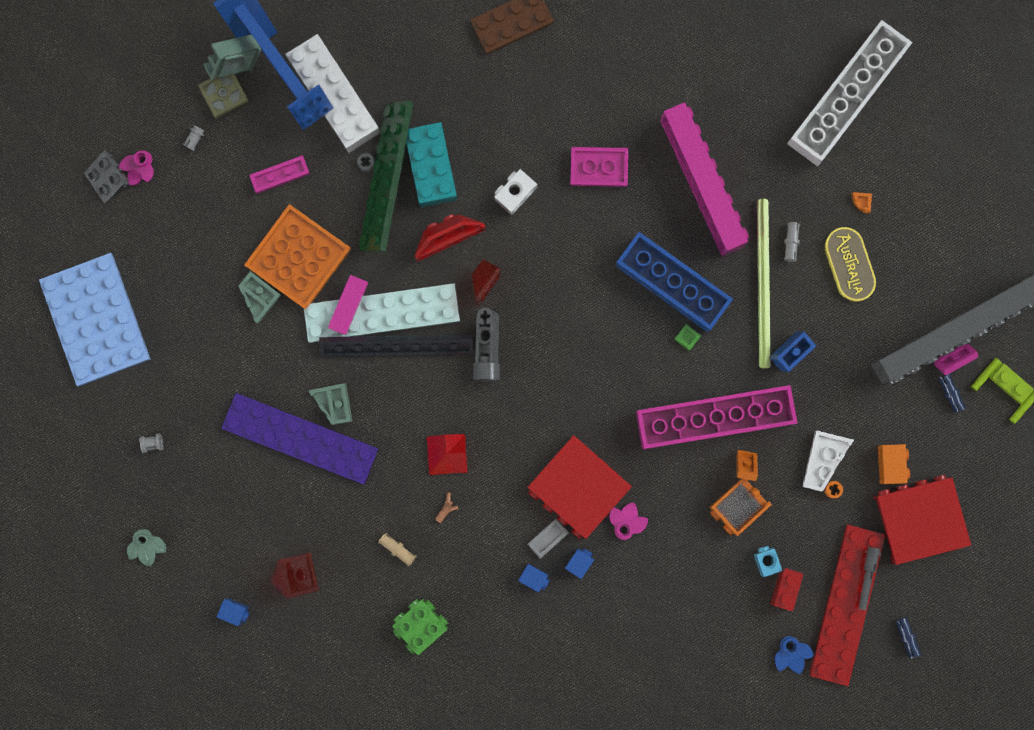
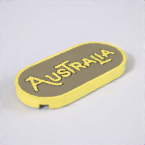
M841 227L834 230L825 242V253L837 289L844 298L850 301H863L871 296L876 287V278L863 239L857 231L851 228Z

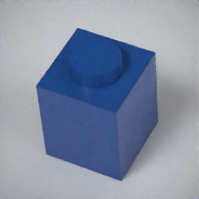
M577 548L564 568L582 579L594 561L591 558L592 553L585 548H582V550Z
M528 563L518 581L539 592L541 589L545 590L550 580L547 579L548 574Z
M226 598L221 605L217 618L240 626L242 623H246L249 617V606Z

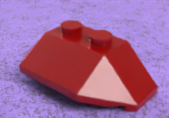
M454 214L444 218L443 222L439 224L435 222L426 227L427 229L424 230L415 253V258L417 262L485 231L486 227L484 223L459 214L456 216Z

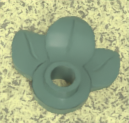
M146 529L137 530L133 535V541L127 548L129 559L138 557L141 563L146 566H152L156 553H165L167 551L164 541L158 536H152L151 532ZM139 537H145L146 541L141 542Z

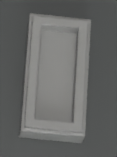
M555 519L528 543V546L541 559L569 532Z

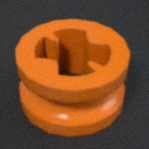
M830 481L825 486L824 493L829 498H838L843 493V486L837 481ZM833 484L836 485L838 493H833L834 495L831 494L829 489L830 486H834Z

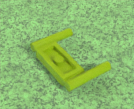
M994 358L970 387L977 391L989 377L1021 405L1009 418L1011 423L1016 424L1034 403V390L1007 365Z

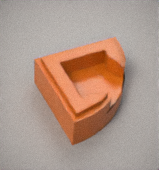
M853 192L852 200L854 205L860 211L869 214L871 212L872 194Z

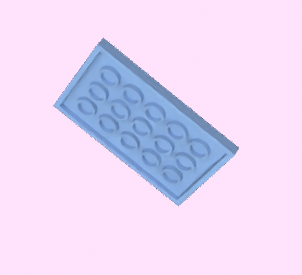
M112 253L39 279L78 387L151 360Z

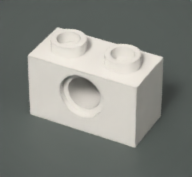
M521 169L517 173L514 171L507 179L509 182L505 186L501 185L494 193L496 194L495 201L510 215H513L537 189V183ZM512 187H517L520 192L517 195H512L509 190Z

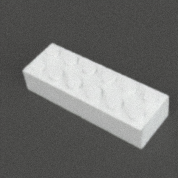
M318 34L286 53L289 62L308 91L318 84L323 89L334 107L324 116L348 153L380 134L375 121Z

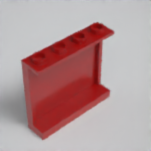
M573 435L527 488L530 489L528 494L536 501L540 498L544 502L543 507L550 513L554 511L559 515L557 519L564 526L569 524L573 528L571 532L579 539L582 537L587 539L632 486Z
M945 475L934 477L932 482L927 483V479L915 482L916 486L908 487V484L896 487L897 491L890 492L889 489L878 491V495L873 496V499H877L891 550V564L898 565L972 546L952 477L946 478Z

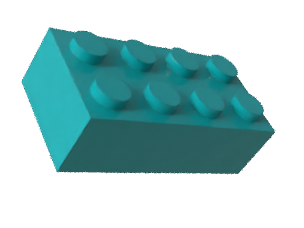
M441 122L408 129L406 143L420 207L423 208L458 200Z

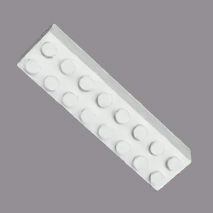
M881 20L787 144L818 166L912 42Z

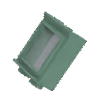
M252 35L213 43L211 46L215 54L208 56L209 62L204 63V67L211 81L215 77L220 78L248 70L252 71L261 52V47Z

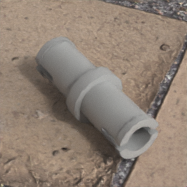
M788 222L787 239L784 240V244H786L784 261L796 262L797 246L800 245V240H798L800 223Z

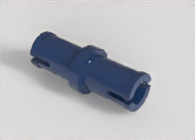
M950 374L939 377L938 380L945 391L944 396L949 399L954 413L966 409L959 395L960 391L955 387Z
M904 617L895 621L901 634L900 640L904 642L909 658L920 656L921 652L915 640L916 635L911 630L908 618Z

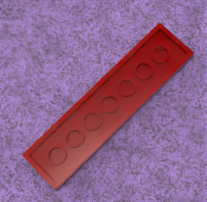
M846 525L809 676L849 686L881 556L879 555L876 572H873L866 610L858 609L866 571L863 570L867 555L865 550H868V547L880 549L879 553H881L885 534Z

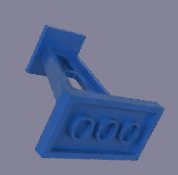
M216 0L213 3L236 38L252 35L259 44L261 51L297 100L287 107L302 130L334 109L319 84L310 91H306L269 38L275 35L277 31L258 0Z

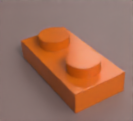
M738 450L736 455L737 478L756 481L758 477L757 453Z

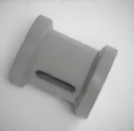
M160 433L146 438L141 436L139 439L142 453L155 449L163 450V439Z

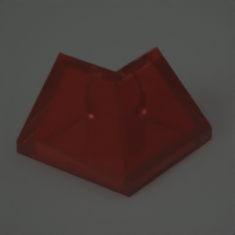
M482 259L472 273L475 299L479 306L502 276L499 267Z
M311 553L278 560L271 583L286 599L319 591Z

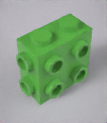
M416 599L408 606L410 610L405 615L401 612L394 619L396 623L393 625V633L399 639L403 638L407 643L405 645L412 654L416 653L417 655L422 653L448 629L446 626L448 624L447 620L441 614L438 616L433 611L435 609L434 605L429 600L425 601L424 599L421 601Z

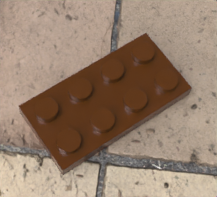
M511 0L471 19L470 23L486 55L554 24V20L544 0Z

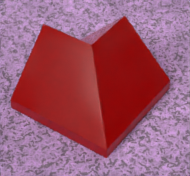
M465 434L427 437L429 475L468 473Z

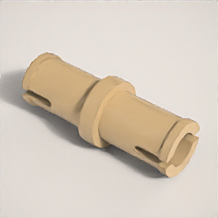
M387 533L378 542L392 552V556H397L407 566L411 565L416 558L415 555L403 547L401 542H396Z

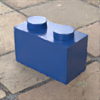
M796 331L769 358L780 371L789 372L816 345L805 332Z

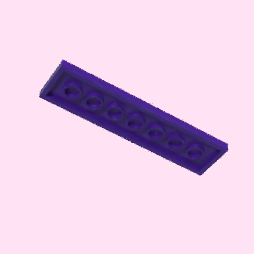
M237 393L233 398L221 428L364 485L379 450Z

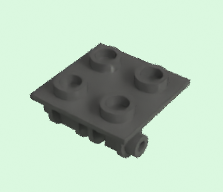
M103 151L84 172V175L104 204L108 202L121 186L125 188L130 184L128 182L129 179L122 173L123 170L121 168L118 169L120 167L119 164L106 151Z

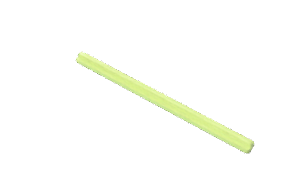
M759 199L757 200L759 367L765 369L771 366L769 358L768 200Z

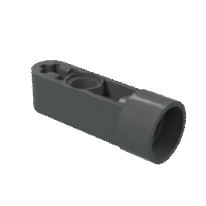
M481 308L477 313L476 360L473 364L474 381H500V364H498L499 315L489 308ZM490 332L489 340L485 341V334Z

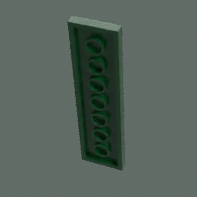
M405 100L386 104L384 109L380 141L377 146V157L373 166L374 173L370 183L369 199L366 203V215L363 220V231L359 240V251L386 252L413 108V102Z

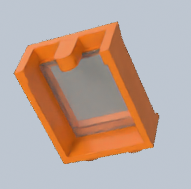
M740 478L709 508L712 510L710 514L717 521L721 520L725 524L723 528L730 536L732 534L738 536L772 504L766 502L757 488L753 487L747 480Z

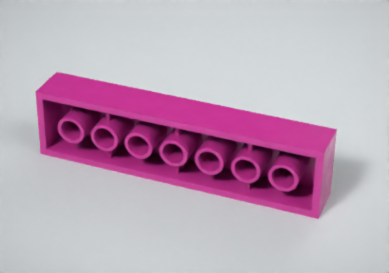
M684 102L665 110L660 121L717 248L723 257L742 249L747 244L749 236L746 229L742 228L739 223L741 218L738 211H734L731 205L733 204L731 195L725 192V183L722 176H718L715 170L717 169L715 160L713 158L710 159L708 154L709 147L706 141H702L700 137L701 129L692 119L694 117L690 106L687 107Z
M791 385L636 411L642 450L797 424Z

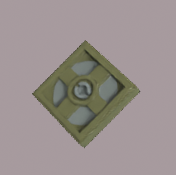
M235 74L220 78L215 77L213 81L208 79L198 84L215 119L249 102Z

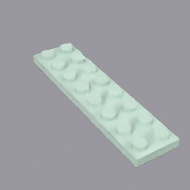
M455 283L363 296L347 335L328 328L339 300L312 303L307 309H304L309 343L319 342V337L363 336L460 322Z

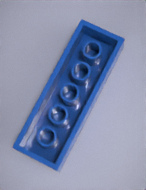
M638 232L615 265L706 332L713 328L733 300V298L640 232Z

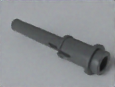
M868 547V550H865L867 555L863 570L866 571L858 607L861 610H866L873 572H876L878 557L881 555L879 553L880 549Z

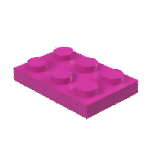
M571 147L570 186L627 187L628 148Z

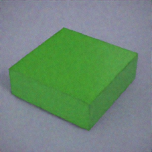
M686 324L674 340L690 351L701 335Z

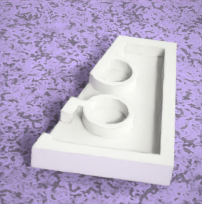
M815 431L802 487L822 492L854 440Z

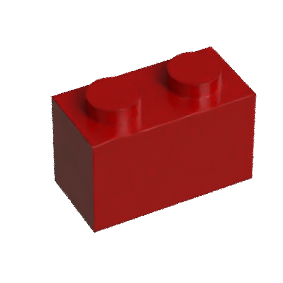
M781 567L782 571L779 572L770 604L793 611L804 574Z

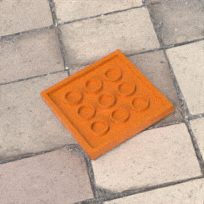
M289 204L244 265L301 307L307 309L350 252L351 248Z

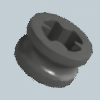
M368 153L361 154L357 159L359 168L364 172H369L373 169L374 158ZM369 158L370 165L363 167L362 160Z

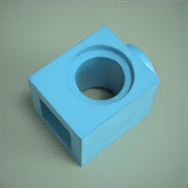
M764 546L757 549L758 553L753 554L762 577L782 571L775 548ZM769 555L772 559L771 564L768 566L763 564V557Z

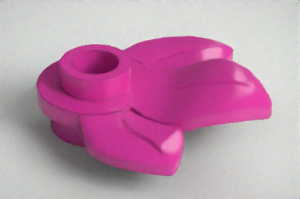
M142 150L136 152L135 155L126 156L120 162L119 169L128 171L129 185H136L142 179L146 182L152 179L154 169L151 165L152 156L149 152Z
M633 502L627 504L621 511L613 508L609 515L610 522L615 526V535L622 540L629 539L633 534L641 533L648 523V518L638 517L637 507ZM622 526H625L627 528V532L625 534H622L620 532V528Z

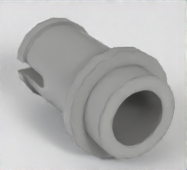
M195 125L193 128H190L191 132L183 144L193 151L201 136H204V130Z

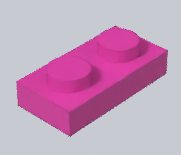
M967 343L955 348L953 352L939 357L934 364L946 376L978 358V353Z

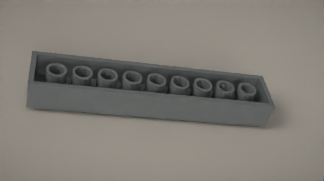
M1034 274L872 363L871 366L882 384L889 383V385L895 384L904 379V374L907 376L920 370V365H929L938 360L937 356L941 357L955 350L954 346L955 348L971 342V338L979 337L987 333L988 329L997 327L1005 323L1006 320L1021 314V311L1034 307Z

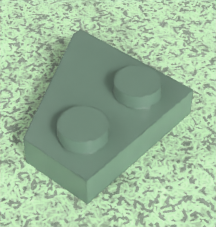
M251 271L239 285V289L253 315L254 321L259 324L281 295Z

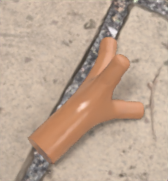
M450 492L447 493L445 504L435 518L439 523H442L448 513L458 510V506L451 507L453 502L450 501Z

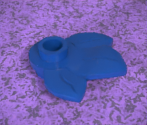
M786 636L781 640L780 650L775 655V665L779 671L784 670L788 666L792 671L801 674L804 668V659L813 657L812 650L807 644L799 643L796 638ZM788 642L793 644L791 649L786 648Z

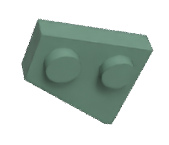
M346 384L309 390L310 395L315 398L319 404L318 406L325 412L332 425L352 422Z

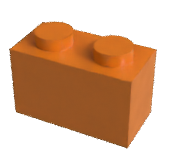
M906 444L879 445L880 484L908 483L907 479H910V470L907 468L906 460L909 459V450L906 449Z

